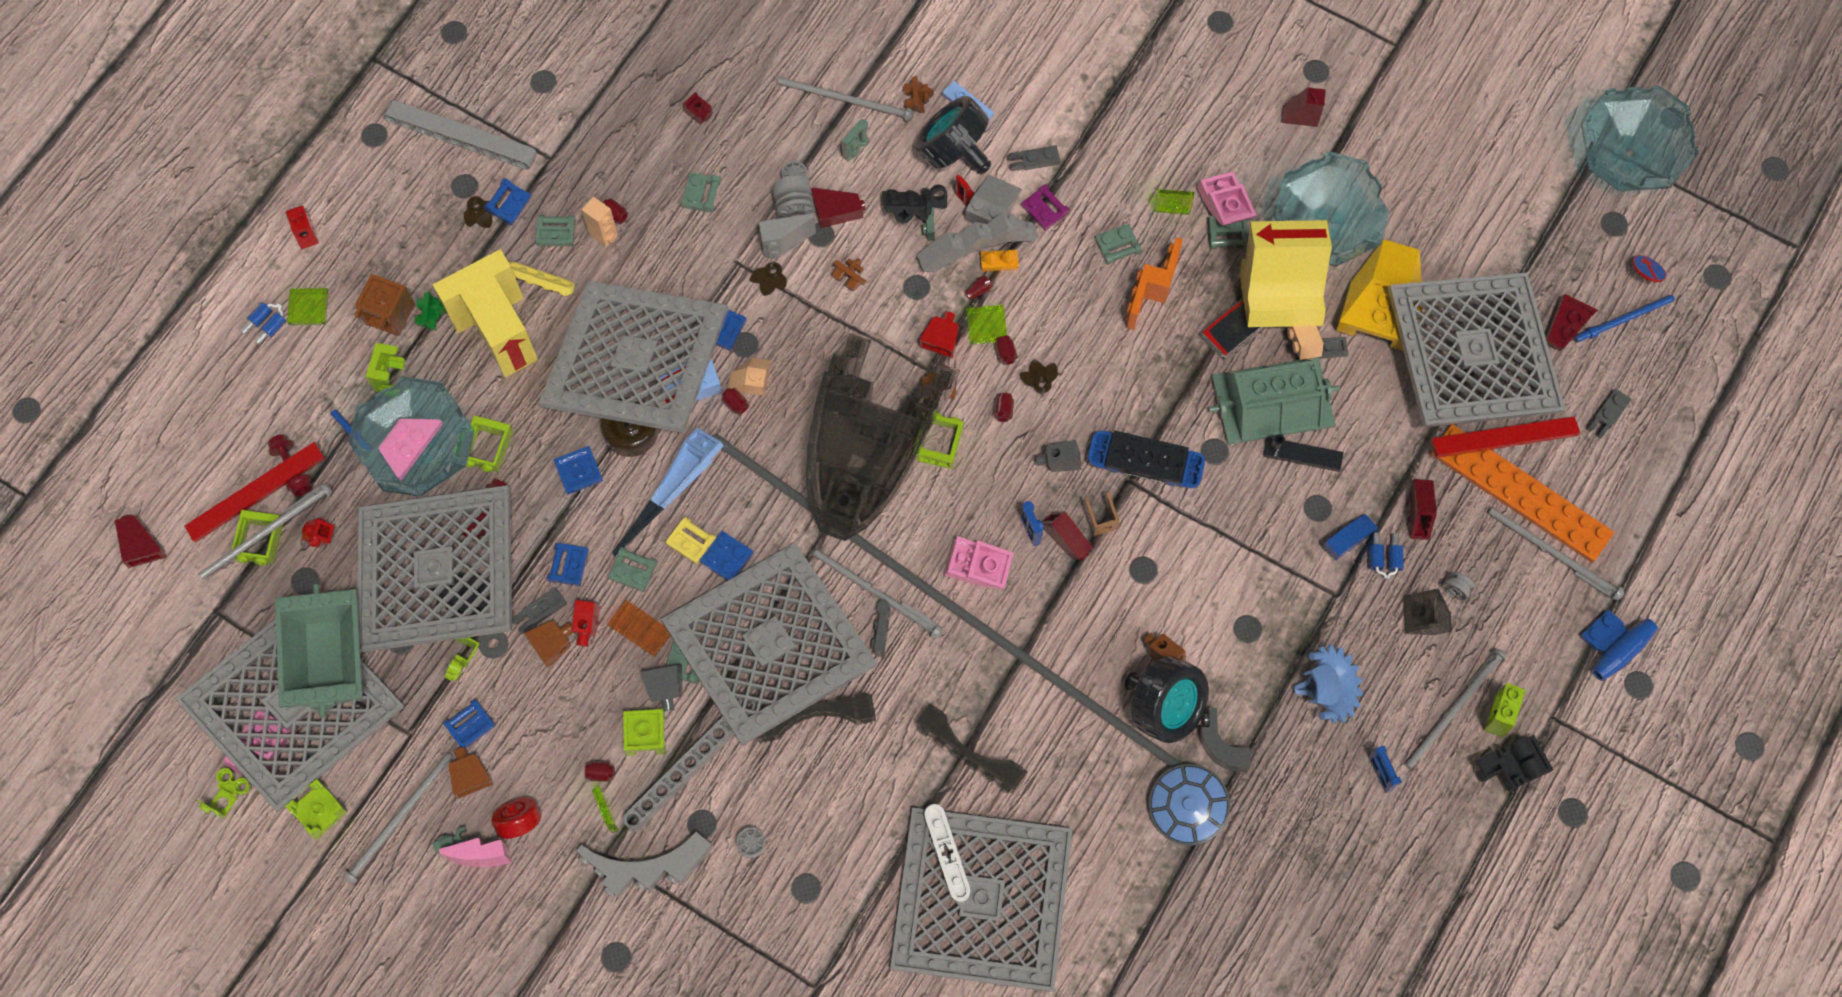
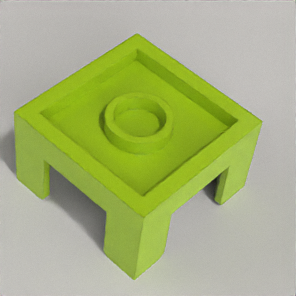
M375 343L365 376L375 392L396 395L398 387L389 385L390 373L388 369L389 367L404 369L405 359L392 356L399 352L398 346Z
M663 709L623 711L624 752L627 756H634L637 751L654 750L656 754H667L664 738L666 715Z
M318 779L309 785L312 790L300 801L291 800L285 806L316 840L348 813Z

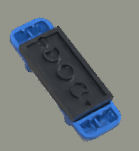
M1115 430L1113 433L1107 431L1096 432L1092 438L1088 455L1089 463L1092 466L1107 469L1113 473L1120 472L1164 482L1169 486L1177 485L1190 489L1200 485L1205 466L1204 456L1198 452L1190 451L1189 447Z

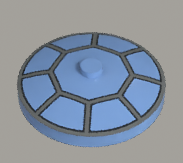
M1183 764L1172 767L1156 780L1151 789L1149 797L1151 819L1157 830L1174 843L1193 846L1208 842L1220 833L1229 816L1230 800L1224 783L1214 772L1203 766Z

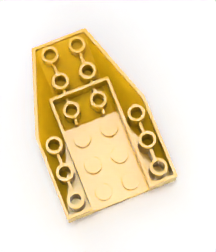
M1383 239L1351 281L1336 331L1354 336L1356 330L1391 340V348L1404 351L1388 287L1394 284L1422 282L1420 250ZM1418 305L1416 309L1421 312L1422 307Z

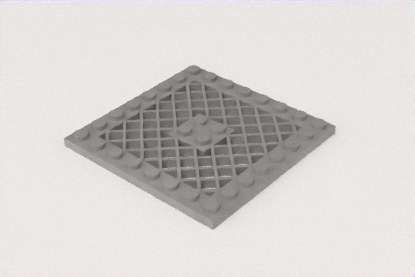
M1528 273L1394 284L1388 287L1423 427L1555 414L1565 411ZM1504 297L1512 302L1511 306L1502 301ZM1487 299L1495 303L1493 308L1485 303ZM1470 300L1478 305L1477 309L1468 304ZM1453 302L1461 307L1459 311L1451 306ZM1436 303L1444 308L1442 313L1434 308ZM1418 305L1427 310L1425 314L1416 309ZM1498 306L1506 311L1504 316L1496 311ZM1481 308L1489 313L1487 317L1479 312ZM1464 310L1472 315L1470 319L1462 314ZM1447 311L1455 316L1453 321L1445 316ZM1429 313L1438 318L1436 322L1427 317ZM1509 314L1517 319L1515 323L1507 318ZM1492 316L1500 321L1498 325L1490 320ZM1475 317L1483 322L1481 327L1473 322ZM1457 319L1466 324L1464 328L1455 323ZM1440 321L1449 326L1447 330L1438 325ZM1423 322L1431 327L1429 332L1421 327ZM1502 324L1511 329L1509 333L1501 328ZM1451 328L1456 331L1453 335L1449 333ZM1434 330L1442 335L1440 340L1432 335ZM1514 331L1522 336L1520 341L1512 336ZM1496 333L1505 338L1503 342L1494 337ZM1445 338L1453 343L1451 348L1443 343ZM1427 340L1436 345L1434 349L1425 344ZM1507 341L1516 346L1514 350L1505 345ZM1438 348L1447 353L1445 357L1436 352ZM1518 349L1526 353L1524 358L1516 353ZM1501 350L1509 355L1508 359L1499 354ZM1451 355L1458 361L1456 364H1453L1447 358ZM1432 357L1441 362L1438 367L1430 362ZM1512 358L1520 363L1518 367L1510 362ZM1499 363L1503 364L1501 369L1497 367ZM1443 365L1451 370L1449 374L1441 369ZM1523 366L1531 371L1529 375L1521 370ZM1506 367L1514 372L1512 377L1504 372ZM1489 369L1497 374L1495 379L1487 374ZM1471 371L1480 376L1478 380L1469 375ZM1454 372L1462 377L1460 382L1452 377ZM1437 374L1445 379L1443 384L1434 379ZM1517 375L1525 380L1523 385L1515 380ZM1500 377L1508 382L1506 386L1498 382ZM1482 379L1491 384L1489 388L1480 383ZM1465 380L1473 385L1471 390L1463 385ZM1448 382L1456 387L1454 392L1445 387ZM1528 383L1536 388L1534 393L1526 388ZM1511 385L1519 390L1517 394L1509 390ZM1493 387L1502 392L1500 396L1491 391ZM1476 388L1484 393L1482 398L1474 393ZM1459 390L1467 395L1465 400L1457 395ZM1441 392L1450 397L1447 402L1439 397Z
M587 281L538 402L540 407L684 433L729 310L728 305ZM609 306L610 310L602 314L601 310ZM625 309L628 311V313L622 316L618 314ZM644 312L646 316L637 320L635 316ZM615 315L616 319L607 322V318ZM661 315L663 319L655 323L653 319ZM631 318L634 320V322L628 325L624 324L625 321ZM680 319L681 322L675 325L671 324L672 321ZM603 321L605 325L596 329L594 325ZM650 321L652 325L643 329L641 325ZM697 321L699 325L690 329L688 325ZM621 324L622 328L613 331V327ZM667 324L669 328L661 332L659 328ZM638 327L640 331L631 335L629 331ZM685 327L687 331L678 335L677 331ZM609 330L611 334L602 338L600 334ZM656 330L658 334L649 338L647 334ZM673 333L675 337L667 341L665 337ZM597 336L599 340L590 344L588 340ZM691 336L693 340L684 344L682 340ZM615 339V344L609 347L606 345V343ZM662 340L663 343L659 345L658 341ZM680 343L681 346L673 350L671 346ZM603 345L605 349L596 353L594 349ZM665 349L669 350V353L663 356L659 354V352ZM591 351L593 355L584 359L582 355ZM686 352L687 356L678 359L677 355ZM606 355L610 356L608 360L601 362L600 358ZM674 358L675 362L667 366L665 362ZM597 360L598 365L589 368L588 364ZM662 364L664 368L655 372L653 368ZM611 366L612 370L607 371L606 367ZM583 367L587 369L586 371L580 374H577L576 372L577 370ZM680 367L682 371L673 375L671 371ZM603 370L604 374L597 378L594 376L595 373ZM619 373L622 375L621 378L615 381L611 378ZM668 373L670 377L661 381L659 377ZM591 376L593 380L585 384L582 382L583 379ZM638 376L640 380L631 384L629 380ZM607 379L610 381L609 384L603 387L599 384ZM656 379L658 383L649 388L647 383ZM579 382L581 386L573 390L570 388V386ZM626 382L628 386L619 390L618 386ZM674 383L676 387L667 391L665 387ZM594 386L598 387L597 390L589 393L588 389ZM642 386L646 388V390L638 394L635 391ZM615 389L616 393L607 397L606 392ZM662 389L664 393L655 397L653 393ZM630 392L634 394V396L626 400L623 397ZM650 395L652 399L643 403L641 399ZM668 398L670 402L661 406L659 402Z
M508 485L359 507L357 606L360 653L512 631L510 488ZM482 512L485 513L487 516L481 522L476 520ZM465 515L468 519L462 525L457 523ZM444 518L448 519L449 522L443 528L438 525ZM427 520L430 525L423 531L419 527ZM474 522L477 526L470 533L466 529ZM409 523L412 527L406 533H403L401 529ZM454 525L457 526L458 529L456 530V532L453 535H450L448 531ZM388 526L392 527L393 530L385 536L383 534L384 530ZM435 528L440 530L434 538L429 536ZM483 529L487 533L479 540L476 536ZM416 531H419L421 534L413 541L410 537ZM464 532L468 536L460 543L457 539ZM399 533L402 537L395 544L391 540ZM446 535L449 539L442 546L438 542ZM427 538L430 542L423 549L420 544ZM489 539H490V548H489L487 545H485V544L488 542ZM408 540L412 544L404 551L401 547ZM472 540L476 541L477 544L472 550H469L467 548ZM454 542L458 545L455 550L451 546ZM389 543L393 547L385 554L382 550ZM483 547L487 551L479 558L476 554ZM418 548L420 551H415L414 558L410 556L411 553ZM465 550L468 554L461 561L457 556ZM397 551L401 552L402 555L396 561L391 559ZM379 553H380L382 556H384L380 561H379ZM474 557L477 562L470 568L467 566V563ZM489 557H490V565H488V564L486 563V561H487V559H488ZM408 558L412 562L404 569L400 565ZM454 560L459 563L455 568ZM390 561L392 566L385 572L382 567ZM484 565L487 569L480 576L476 572ZM465 568L468 572L461 579L457 574ZM397 569H400L402 572L396 579L391 577ZM413 569H414V576H412V575L410 574V572H411ZM474 575L478 579L470 586L466 582ZM489 575H490V583L486 581V579H487V577H488ZM408 576L411 580L404 587L400 583ZM389 578L392 583L385 590L382 585ZM455 578L459 582L451 589L449 586L454 585ZM482 583H484L487 587L480 594L476 590ZM398 586L402 590L394 597L391 593ZM465 586L468 590L461 597L457 592ZM413 587L418 590L415 594L410 592ZM444 589H447L449 593L443 599L438 597ZM427 591L430 595L422 602L419 598ZM474 593L478 597L470 604L467 602V599ZM489 593H490V601L486 599V597L489 595ZM408 594L411 598L404 605L400 601ZM389 596L392 601L386 607L382 606V602ZM455 596L459 600L451 607L447 603ZM434 599H437L440 603L432 610L428 606ZM417 601L421 605L413 613L410 608ZM484 601L488 605L480 612L476 608ZM397 604L400 605L402 608L393 615L391 610ZM465 604L468 608L461 615L457 610ZM444 607H447L449 611L443 617L438 615ZM427 609L430 613L422 620L419 616ZM473 611H474L475 613H477V615H470V614H471ZM408 612L411 616L403 623L400 619ZM387 615L391 616L392 619L384 626L381 621ZM434 617H437L439 619L436 621H432ZM416 619L420 622L412 624Z
M796 543L789 545L661 619L668 633L741 746H744L878 666L877 661ZM781 576L791 578L790 584L780 583ZM775 577H777L776 582L770 581V580L774 579ZM795 579L800 585V587L793 586ZM760 587V591H759V592H758V591H753V590H755L756 588ZM764 587H774L773 594L763 593ZM778 588L788 590L786 597L777 595ZM791 592H800V600L790 598ZM805 594L810 600V602L803 601ZM748 595L758 597L756 604L747 602ZM742 596H744L743 601H738V600H737V599L741 598ZM762 598L771 600L769 607L760 605ZM775 601L785 602L783 609L773 608ZM788 603L798 605L797 611H788ZM731 605L741 607L739 614L730 612ZM727 606L726 611L720 610L723 607ZM801 607H810V615L800 613ZM744 609H754L753 616L743 615ZM815 609L821 617L813 616ZM758 610L768 612L766 619L757 617ZM772 613L780 614V615H781L780 622H779V620L777 619L776 616H774V617L771 618V614H772ZM710 615L709 621L703 620ZM714 616H724L723 622H713ZM785 616L795 617L794 623H783ZM728 617L738 619L736 626L726 624ZM798 619L808 620L807 627L797 626ZM741 620L750 621V628L740 627ZM812 621L822 623L820 630L810 628ZM755 623H760L759 626L754 628ZM698 624L707 626L705 633L696 631ZM825 624L831 632L824 631ZM711 627L721 629L719 636L710 634ZM785 629L791 630L790 637L785 631ZM725 630L734 631L732 639L723 637ZM795 631L804 632V639L794 638ZM738 632L744 633L742 635L744 641L736 640ZM808 635H819L817 643L807 641ZM822 636L832 638L831 645L821 644ZM696 637L704 638L702 645ZM835 640L838 641L841 647L834 646ZM707 641H717L716 648L706 647ZM721 642L731 644L729 651L720 650ZM795 644L802 645L800 652L794 651L796 650ZM734 646H743V654L734 653ZM805 646L815 648L814 655L805 654ZM748 648L754 656L746 655ZM819 649L828 650V657L817 656ZM832 652L843 653L841 661L831 659ZM707 653L714 654L712 661L707 655ZM718 655L727 656L725 664L716 662ZM731 657L741 659L739 667L729 665ZM782 657H784V661H783V662L777 661V660L781 659ZM788 657H797V665L787 663ZM802 659L812 660L811 667L801 666ZM745 660L754 662L753 670L743 668ZM816 661L826 663L824 671L814 669ZM758 663L762 669L767 667V671H757ZM829 664L836 665L835 667L828 670ZM771 667H781L780 675L770 673ZM716 668L724 669L722 676ZM785 669L795 670L794 678L784 676ZM728 670L737 672L736 679L726 678ZM799 671L809 673L807 681L797 679ZM741 673L750 674V681H740ZM813 674H815V675H820V676L814 678L813 680H811ZM755 676L765 678L763 685L753 683ZM768 679L778 680L777 688L767 686ZM782 681L792 683L790 691L780 689ZM726 683L734 685L732 692ZM796 684L803 685L798 689L794 690ZM738 686L747 687L746 695L736 693ZM751 689L761 690L760 697L750 696ZM765 691L775 693L773 701L763 699ZM779 694L786 695L781 699L777 700ZM737 699L744 700L743 707H741ZM748 701L758 703L756 711L746 709ZM762 704L769 705L764 709L760 710Z
M275 619L176 697L175 700L278 813L291 800H294L305 791L314 780L323 776L400 712L404 705L361 660L362 692L366 696H362L363 699L350 700L352 701V709H342V703H338V708L325 710L326 716L322 717V721H312L313 713H319V710H314L304 705L280 708L279 690L277 688L273 691V685L278 686V680H274L275 672H278V667H276L277 639ZM273 648V654H266ZM262 659H272L271 667H261ZM257 661V666H251ZM246 672H256L255 680L246 679ZM261 672H270V679L260 680ZM241 674V679H235ZM239 684V692H230V685ZM245 685H254V692L244 693ZM259 685H269L268 693H258ZM225 687V692H219L222 688ZM214 697H224L223 705H214ZM229 698H238L237 706H228ZM243 698H253L252 706H242ZM257 698H264L261 702L265 707L256 706ZM357 701H367L366 709H356ZM214 710L222 711L221 718L214 712ZM227 711H237L236 719H226ZM241 711H251L250 720L240 719ZM265 712L264 720H255V713ZM270 713H271L277 720H269V715H270ZM327 713L337 714L336 722H326ZM341 714H351L350 722H340ZM355 714H363L355 720ZM308 715L307 721H301L304 717ZM226 724H235L234 732ZM239 725H249L248 733H238ZM254 725H264L263 733H253ZM268 725L278 726L277 734H267ZM282 726L287 731L292 728L291 734H282ZM297 726H307L306 735L296 734ZM311 726L321 727L320 735H310ZM325 727H335V734L325 735ZM340 727H347L341 733H339ZM239 738H247V745L245 746ZM252 738L262 739L261 747H251ZM266 739H276L275 747H266ZM281 739H291L290 748L280 747ZM295 739L305 740L304 748H294ZM309 740H319V748H309ZM324 740H331L323 747ZM252 752H260L259 760ZM275 752L274 761H264V753ZM279 753H289L288 761H278ZM293 753H303V761H293ZM308 753H315L307 760ZM264 766H273L272 774ZM277 766H287L286 775H276ZM292 767H298L291 773Z
M912 808L890 970L1054 992L1072 828L945 812L951 833L955 835L953 837L954 841L960 838L966 845L958 851L963 869H966L971 875H966L970 887L969 898L962 903L955 902L958 906L949 912L944 903L951 896L946 881L937 873L941 870V866L939 865L934 869L929 863V860L937 854L934 844L931 842L932 838L931 836L929 837V829L925 820L926 809ZM963 836L975 837V839L968 843ZM984 839L996 841H994L991 845H988ZM980 840L985 849L977 854L971 846ZM1003 841L1013 842L1015 844L1012 847L1008 848ZM1000 843L1005 852L997 857L992 848ZM929 844L934 852L926 857ZM1024 844L1035 845V847L1029 851ZM1018 846L1026 853L1019 859L1011 852ZM1044 847H1050L1049 853ZM1040 848L1046 857L1037 862L1032 853ZM969 849L974 858L966 863L960 854ZM989 852L994 860L986 866L980 857ZM1009 854L1014 863L1006 868L1000 860ZM1027 857L1034 863V866L1028 871L1021 865V862ZM977 860L983 869L974 874L969 866ZM1048 860L1046 873L1040 865ZM998 863L1003 872L995 877L989 868ZM926 864L932 872L924 877ZM1018 866L1023 874L1015 880L1009 871ZM1037 868L1043 877L1035 883L1029 874ZM986 871L991 879L979 876ZM1005 874L1012 881L1006 888H1004L1005 881L999 880ZM935 875L940 884L931 889L926 880ZM1026 877L1032 886L1024 891L1018 882ZM1046 880L1045 892L1043 893L1038 885ZM924 884L929 892L921 897L922 885ZM1015 885L1021 894L1012 900L1007 891ZM943 886L949 895L940 901L934 892ZM1035 888L1041 897L1033 903L1027 894ZM1004 894L1010 903L1002 908ZM932 895L937 904L928 909L923 901ZM1024 897L1030 906L1021 911L1016 902ZM1042 900H1044L1043 910L1041 913L1036 907V905L1039 904ZM921 904V906L925 909L926 912L918 918L919 907ZM1011 906L1018 912V915L1012 920L1004 913ZM941 907L946 915L938 921L932 912ZM1033 908L1039 917L1030 923L1024 914ZM958 910H960L959 917L965 918L959 924L952 916ZM929 915L935 924L926 930L920 921ZM1002 915L1007 924L998 929L994 922H1000ZM1021 917L1028 926L1019 932L1013 923ZM950 918L955 927L946 932L941 923ZM973 919L985 920V922L978 926ZM1041 920L1039 934L1033 926ZM970 921L975 930L967 935L961 926ZM990 923L996 932L987 938L981 929ZM918 924L923 933L915 938ZM1010 926L1016 935L1008 941L1002 934V931ZM936 927L944 934L937 941L929 934ZM958 929L964 938L955 944L950 935ZM1031 929L1036 938L1028 944L1022 934ZM978 932L985 941L976 947L970 938ZM999 935L1005 944L996 950L990 941ZM927 936L932 945L923 950L918 941ZM947 938L953 947L944 953L938 944ZM1017 938L1025 945L1018 952L1011 945ZM967 941L973 950L964 956L958 947ZM1039 941L1038 953L1036 954L1031 946ZM914 944L920 952L914 951ZM988 944L993 953L984 958L979 949ZM935 947L941 955L928 952ZM1006 947L1014 954L1007 961L999 954ZM1028 949L1034 958L1025 964L1019 955ZM954 950H956L960 957H953L948 955ZM976 952L981 960L968 958ZM996 955L1001 963L990 962L989 960ZM1015 958H1017V960L1021 963L1022 966L1012 965L1009 963L1012 962ZM1036 961V968L1029 967Z

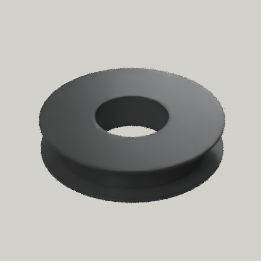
M504 633L482 635L478 641L480 643L479 650L485 657L490 659L501 657L508 649V639ZM497 639L499 641L498 646L494 649L489 648V641Z

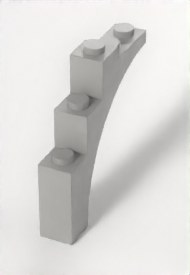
M1002 212L987 224L974 222L961 233L946 232L918 254V258L923 271L937 272L947 264L971 252L1007 242H1034L1038 239L1036 227L1032 222L1017 220L1014 214Z
M695 832L684 844L672 852L641 862H622L607 859L593 853L583 845L576 852L580 855L578 859L586 866L591 864L595 868L593 870L594 873L602 879L604 876L606 877L601 882L605 887L603 891L612 898L615 895L620 899L635 880L634 884L642 891L647 889L651 892L666 873L668 874L666 878L674 885L678 882L682 886L713 847L711 843Z

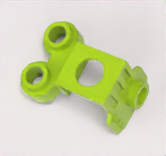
M469 637L454 639L474 650L468 660L456 655L447 668L444 678L456 682L462 672V668H466L475 655L480 643Z
M222 768L216 774V779L219 782L217 788L220 790L208 806L198 799L196 801L200 803L199 808L208 814L212 811L219 817L225 818L238 799L237 795L247 794L251 789V784L245 778H238L234 781V773L228 768ZM230 775V778L224 781V776ZM245 784L246 788L240 791L241 785ZM223 797L227 798V807L224 809L218 808L217 801Z

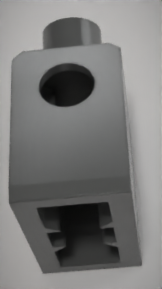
M1076 440L1047 445V453L1036 455L1038 466L1049 465L1051 472L1082 470L1080 450Z
M682 664L642 671L641 676L650 701L661 700L664 712L675 710L673 698L681 697L683 694Z

